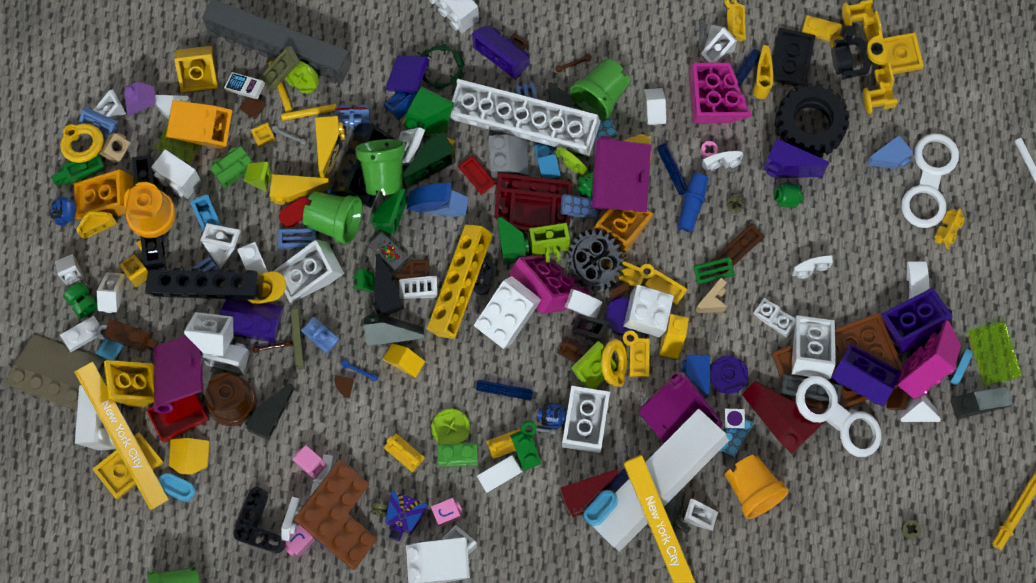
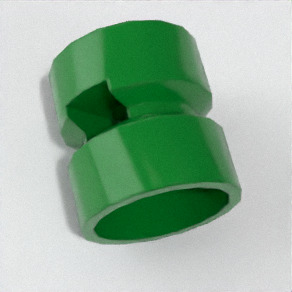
M83 282L71 286L63 295L68 305L73 306L72 310L80 319L89 316L98 308L96 298L92 294L89 295L90 290Z

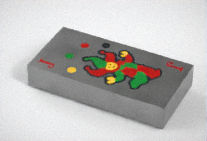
M382 232L368 244V247L377 255L380 254L382 260L395 272L409 259Z

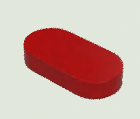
M301 197L282 209L279 213L280 223L284 227H293L301 222L305 205L309 206L312 200H309L307 197Z

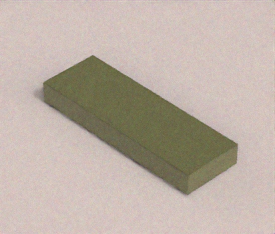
M292 46L286 47L261 75L269 91L275 90L300 63Z
M291 309L295 365L298 370L305 369L300 312L298 309Z

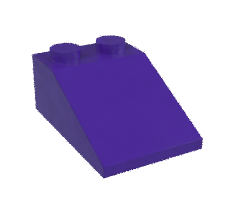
M776 139L767 158L764 171H767L766 173L771 177L778 176L780 178L823 177L829 162Z
M933 287L881 314L887 332L902 354L922 344L941 328L946 320L949 321L953 317Z

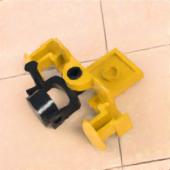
M873 0L861 1L855 5H848L847 2H844L842 5V18L846 26V34L843 40H835L834 47L832 48L835 72L837 75L842 74L841 78L845 80L868 74L871 63L881 65V69L874 70L878 90L869 91L867 87L863 89L862 101L867 114L871 115L872 108L882 106L883 110L896 108L898 101L894 99L892 91L894 85L893 74L924 68L916 32L883 38L878 11L873 13ZM862 21L867 45L860 37L852 39L856 33L852 22ZM850 45H856L859 48L863 59L862 69L853 70Z

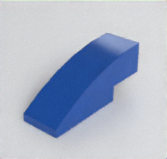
M431 184L409 191L406 209L420 213L426 209H438L448 203L451 184Z

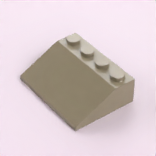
M33 335L13 365L6 384L13 389L77 411L79 385L81 383L74 371L93 362L100 373L105 359L77 349L70 353L65 345Z

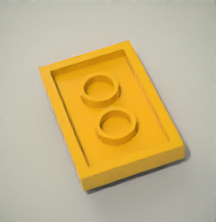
M138 432L134 437L150 467L155 471L164 462L142 434ZM117 450L92 469L116 500L136 486Z

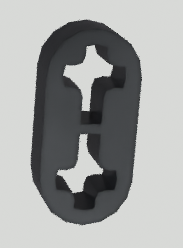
M484 259L481 267L484 264H488L490 270H486L485 275H482V268L480 269L473 288L477 295H485L490 289L493 264L488 259ZM481 279H484V286L486 288L478 290L476 284L479 285Z

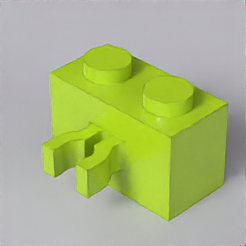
M567 223L529 228L532 256L545 254L547 263L550 262V255L553 253L557 261H560V252L570 250V236Z

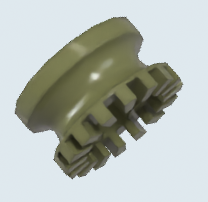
M732 195L727 201L728 211L734 214L741 212L744 207L743 198ZM736 200L740 207L733 209L730 202L734 203Z
M372 503L373 510H370V513L386 517L388 506Z
M909 520L902 526V533L908 539L916 538L921 532L919 523L914 520ZM914 525V531L916 533L912 532L911 534H909L907 532L908 528L906 526Z

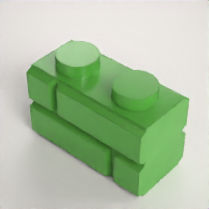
M241 146L239 148H232L228 151L227 156L222 159L217 158L212 162V166H210L211 172L224 189L245 176L248 164L253 163Z
M477 443L438 444L439 468L467 467V465L478 466Z

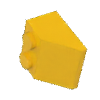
M213 46L175 50L174 61L181 93L218 88Z

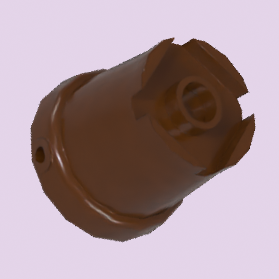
M229 373L217 374L210 379L205 394L207 410L213 420L221 425L231 427L246 422L248 415L253 414L257 404L256 393L250 383Z

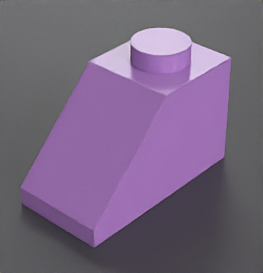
M136 82L125 87L127 115H133L156 104L154 86Z

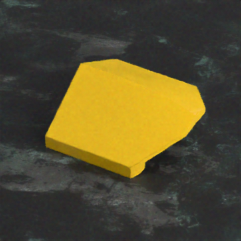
M92 211L83 217L76 230L84 240L118 223L111 213Z
M193 438L171 439L168 466L180 474L189 475L206 469L208 467L210 441Z

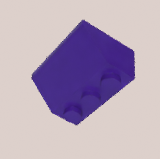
M485 25L472 33L473 48L516 80L530 65L528 53L523 49L519 50L510 39L503 38L496 28H490L488 25Z
M226 299L219 315L233 317V336L276 343L284 306L269 303L256 304L248 300Z
M850 344L831 378L838 384L852 389L856 394L870 399L872 403L883 407L894 390L901 371Z

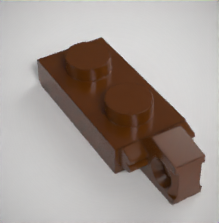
M111 318L103 335L106 339L139 351H145L146 347L154 350L159 343L151 339V334Z

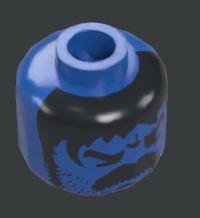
M58 197V199L52 202L50 217L55 221V224L66 226L67 223L74 221L77 205L71 198Z
M546 402L543 408H539L538 419L541 420L542 426L560 428L562 424L565 425L566 409H563L562 404Z

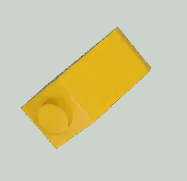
M674 314L669 315L667 329L661 337L659 356L672 359L679 358L686 338L689 318Z

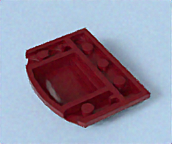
M497 173L494 218L498 220V218L502 217L518 230L529 232V228L567 223V226H569L570 216L561 214V196L564 194L572 195V181Z

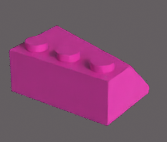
M693 63L688 73L692 124L732 123L752 117L751 111L748 110L745 103V97L741 94L738 87V81L730 63Z
M545 254L519 257L509 272L510 277H514L542 299L536 307L542 314L567 310L568 308H565L571 289L587 295L591 292L586 287L583 290L575 284V278L563 275L561 273L562 268L551 259L550 262L546 263Z
M948 320L942 324V330L938 334L934 332L929 337L925 347L920 346L904 362L897 385L914 399L920 395L924 396L930 387L934 384L938 385L945 375L952 374L957 367L956 361L961 344Z

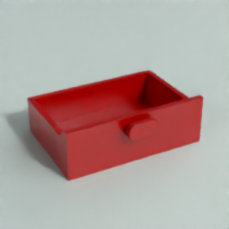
M196 394L174 401L173 411L167 414L155 412L154 406L146 409L163 443L209 421Z

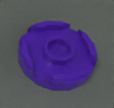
M627 297L615 299L606 310V322L610 323L609 328L617 335H624L627 331L636 332V330L623 327L630 299Z
M730 355L722 356L711 366L710 382L719 392L735 394L746 385L748 369L742 360Z

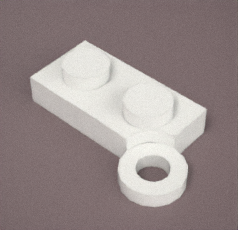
M92 316L60 334V337L71 353L97 337L100 340H105L103 335H101V331L106 330L107 325L100 326L96 318Z
M291 498L282 525L281 538L284 541H290L291 535L296 533L297 522L293 518L302 508L300 507V498Z

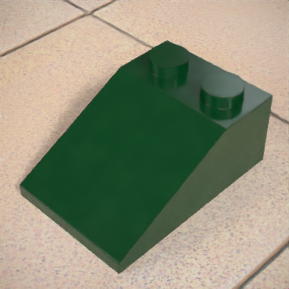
M444 132L430 136L429 140L425 142L402 175L406 189L456 163L455 151Z

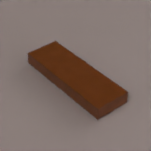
M751 223L711 261L731 257L732 264L735 266L765 236ZM728 262L714 265V267L720 268L728 266ZM729 270L721 271L720 273L726 274Z

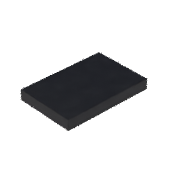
M779 28L772 59L774 82L805 87L816 35Z

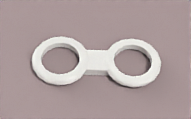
M936 133L926 135L918 141L914 149V158L917 166L922 170L918 186L909 189L902 199L901 209L904 217L911 224L920 228L936 226L943 220L946 214V201L944 196L938 191L941 176L950 173L959 161V151L956 144L949 137ZM930 142L945 144L951 153L950 162L941 168L928 165L922 156L924 146ZM927 193L933 196L938 204L937 215L928 220L915 217L909 207L910 200L914 195Z
M811 376L804 379L798 386L796 404L799 412L811 422L822 423L827 421L840 431L843 447L850 454L856 457H867L879 448L881 428L878 421L873 415L865 411L849 413L839 405L835 387L829 380L820 376ZM818 384L827 391L829 405L822 414H815L806 406L805 393L810 385ZM856 419L866 421L872 429L873 438L871 444L865 449L855 447L849 438L850 425Z

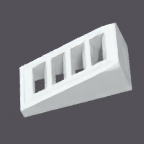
M437 276L399 279L400 299L438 298ZM421 283H424V291H423V292H420V284H421ZM428 283H431V291H428ZM405 284H409V293H405ZM412 284H416V292H413Z

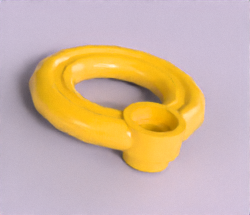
M93 124L67 125L63 129V137L60 142L61 152L71 162L82 163L89 161L101 151L104 144L103 134ZM80 134L90 135L93 142L89 149L83 152H76L72 149V141H76Z
M613 339L606 344L602 353V373L608 384L614 387H622L627 371V352L620 340ZM616 351L618 355L617 371L612 372L611 357L613 352Z

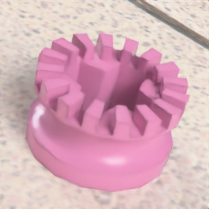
M706 141L701 147L703 158L710 157L718 152V146L712 141ZM706 147H712L713 153H706Z

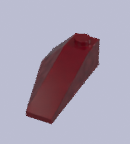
M754 381L742 394L777 440L791 454L797 451L824 424V422H811L804 418L799 412L797 404L793 402L794 400L776 393L775 390L757 381Z

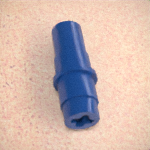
M693 173L687 191L683 195L684 201L677 224L678 229L693 232L702 204L706 200L704 197L709 181L707 176Z

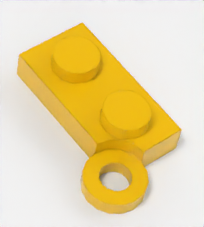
M724 0L725 5L729 8L727 10L728 31L737 41L742 42L746 40L745 5L737 3V0H731L732 4L730 0Z
M809 15L806 16L802 33L816 35L815 38L830 41L832 48L834 47L835 40H843L840 36L842 24Z
M624 261L622 264L627 268L621 269L624 276H618L620 282L627 283L635 288L636 285H642L644 279H651L654 276L655 270L650 264H644L639 268ZM644 269H650L651 273L646 275L643 271Z
M627 331L622 339L625 345L630 346L629 377L649 378L650 339L638 338L634 331ZM632 335L634 340L629 342L627 336Z

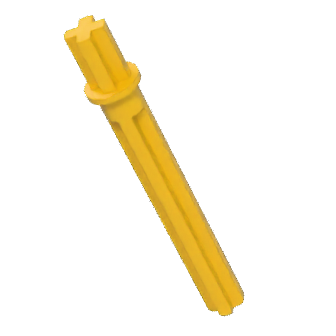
M1036 471L1004 524L999 526V532L992 542L995 548L1002 550L1009 537L1014 535L1015 527L1035 496Z

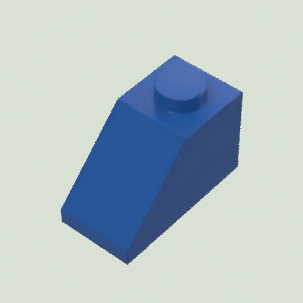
M686 355L685 361H682L681 372H685L703 397L708 398L710 394V356Z

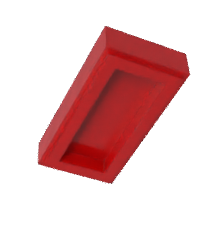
M473 155L458 165V169L480 195H483L496 185V182Z

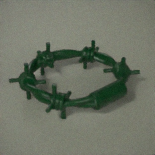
M442 40L441 45L425 50L422 54L417 52L423 57L430 58L432 57L429 53L434 50L444 51L443 55H445L446 50L453 53L459 71L454 77L451 74L449 75L453 78L450 82L441 83L438 82V78H436L435 83L431 82L426 77V73H424L422 80L438 89V93H440L441 88L457 82V79L464 80L461 78L462 68L465 65L459 51H455L446 44H443L444 40Z

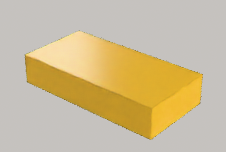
M656 269L654 276L645 283L647 288L674 295L672 304L675 306L679 304L687 292L685 287Z

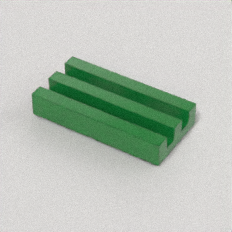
M731 257L693 266L698 285L717 281L720 278L725 279L736 276ZM728 262V266L700 273L698 269ZM725 270H730V273H726V274H722V275H718V276H714V277H710V278H706V279H702V280L700 279L701 276H705V275H709V274H713V273H717V272H721V271H725Z

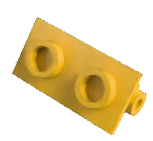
M952 208L950 211H947L942 221V224L946 225L947 228L940 226L934 236V242L940 245L943 242L946 249H949L950 245L955 242L956 233L964 224L965 217L960 208L958 212Z
M521 429L486 441L493 459L516 451L510 435L521 431Z
M397 433L393 437L390 436L386 441L387 444L383 447L412 473L425 459L423 455Z

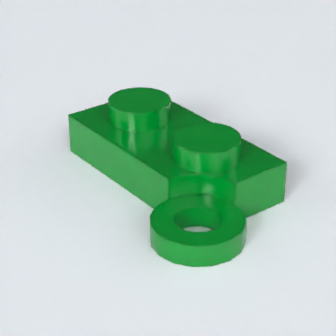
M525 421L521 425V431L510 435L523 471L542 464L532 435L537 430L536 425L532 421ZM527 426H532L530 431H525Z

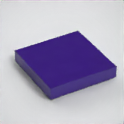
M397 55L385 89L390 92L418 93L429 59L423 56Z

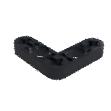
M254 487L248 493L233 532L234 538L241 543L272 553H280L284 550L286 541L282 540L281 536L276 533L257 528L268 500V493L260 487ZM254 510V517L248 520L247 514ZM247 532L250 534V537L241 535V533ZM259 534H263V540L260 543H256V537ZM269 540L274 542L278 541V545L270 544Z

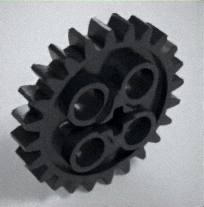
M598 228L593 229V231L589 229L585 233H579V237L573 238L575 243L569 244L573 250L567 251L571 258L566 259V261L571 262L572 265L567 268L573 269L570 275L577 276L575 282L582 281L581 287L588 284V290L593 288L595 291L600 289L606 290L608 287H613L614 282L620 281L618 276H624L621 269L627 267L622 262L626 261L627 258L622 257V254L626 253V251L620 250L623 243H616L618 237L611 238L612 232L606 234L605 229L600 230V232ZM598 242H599V243L601 244V246H602V250H601V251H599L598 248H597V243H598ZM607 251H610V253L607 256L602 257L601 259L597 260L596 263L591 264L586 269H584V265H586L589 262H592L598 256L605 254ZM583 252H584V253L586 254V256H587V259H586V260H584L583 257H582V253H583ZM607 259L611 261V268L607 266ZM592 268L596 271V277L592 275Z

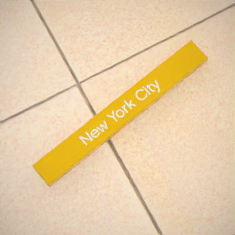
M90 362L74 371L149 509L152 510L169 500L115 401L109 400L107 386L94 363Z
M640 454L623 462L672 582L695 583L643 456Z

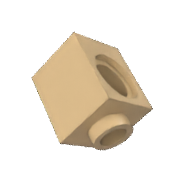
M121 133L109 134L98 154L113 163H118L121 161L130 142ZM113 142H116L119 146L117 151H114L112 148Z

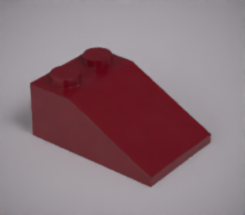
M615 469L561 487L560 496L567 516L572 515L575 518L583 515V511L586 510L599 493L607 490L617 480L618 470Z

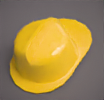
M277 271L260 273L259 275L264 278L261 301H248L260 304L279 299L286 290L284 276Z

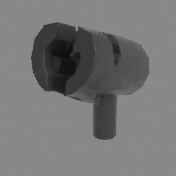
M680 490L664 506L673 530L675 531V528L678 527L687 534L691 527L681 521L680 511L684 506L685 493Z

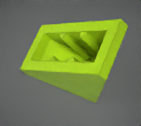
M269 162L249 163L244 182L263 191H268L272 176Z

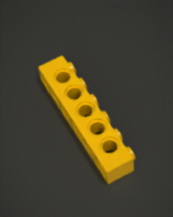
M464 226L427 330L438 337L456 338L493 236L483 226Z

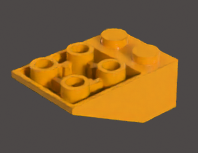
M172 100L166 137L222 149L227 145L232 110L213 105Z

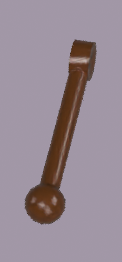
M586 54L584 58L563 66L558 65L555 69L558 73L562 72L563 69L583 61H591L592 56Z
M292 341L262 347L254 346L252 350L254 353H258L261 350L292 346Z

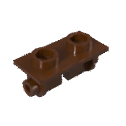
M566 337L561 342V347L557 354L576 363L590 349Z

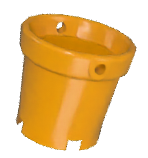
M148 182L136 183V186L132 189L129 188L124 196L128 226L139 236L157 238L165 234L173 226L176 219V208L171 197L160 191L154 184Z
M757 454L756 456L750 455L735 464L734 472L729 469L725 474V478L741 504V511L746 519L756 518L780 503L789 492L788 487L782 481L776 479Z

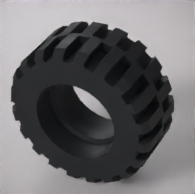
M807 83L804 88L802 85H799L795 88V91L790 90L780 102L775 118L776 135H780L779 140L816 155L819 158L823 157L824 153L829 155L833 149L838 148L848 129L849 112L845 111L847 108L844 101L841 102L842 97L838 93L836 95L832 93L833 89L830 87L825 89L822 84L813 86L812 83ZM814 108L821 111L827 117L829 127L823 133L809 134L797 126L794 116L801 109Z

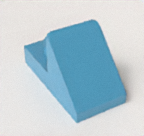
M546 144L533 146L541 177L547 179L561 178L553 146Z
M208 194L190 200L203 232L207 223L221 226Z

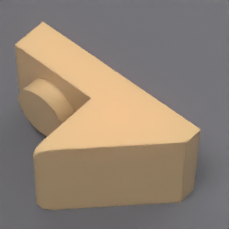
M720 278L698 304L696 308L697 313L726 311L727 306L719 300L727 291L725 289L727 284L725 280Z

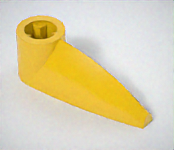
M763 45L756 83L752 90L753 95L758 99L767 98L773 85L771 52L769 46Z

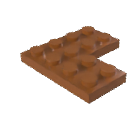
M340 459L335 463L293 520L349 568L355 570L377 541L373 534L348 514L370 484Z

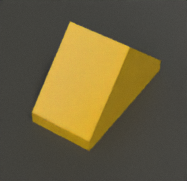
M135 254L119 264L135 288L147 280L148 271Z
M393 343L382 359L414 378L418 376L425 364V361L409 348Z

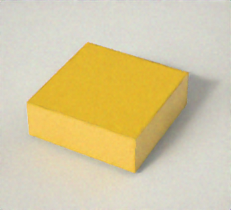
M268 122L251 129L258 148L275 141Z

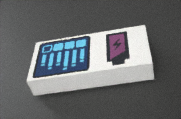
M232 72L224 89L228 92L258 99L265 83L263 80Z

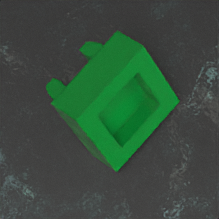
M365 269L357 270V275L352 277L357 280V285H354L353 289L374 292V273Z

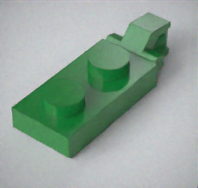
M97 154L96 157L86 162L66 163L59 169V173L51 177L56 186L63 183L68 185L104 170L105 166L100 155Z

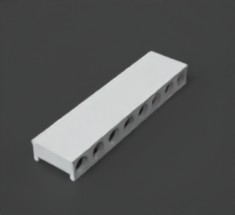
M457 79V87L452 98L454 106L450 117L454 121L553 147L560 146L566 150L590 156L601 122L597 114Z
M700 409L645 462L663 506L729 441L726 436L727 434ZM630 479L615 493L618 498V504L600 525L592 526L619 552L648 524Z

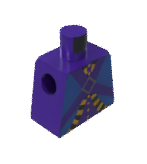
M392 491L385 519L386 525L392 527L389 538L400 542L403 532L412 534L427 511L428 505Z

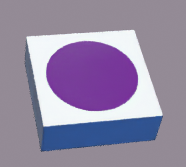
M725 409L724 429L744 430L745 409Z

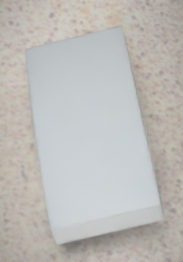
M728 151L712 155L703 159L702 167L705 171L709 169L713 171L721 166L720 163H722L725 169L730 166L735 168L741 163L743 153L742 151Z
M832 255L816 257L800 263L794 267L792 276L805 279L812 275L814 268L817 271L827 270L833 263Z
M926 261L907 262L906 281H909V299L930 289Z
M571 289L565 308L597 319L602 301Z
M765 298L753 313L757 318L785 337H788L795 327L794 317L781 311L779 306Z
M514 455L477 475V478L487 493L523 471Z

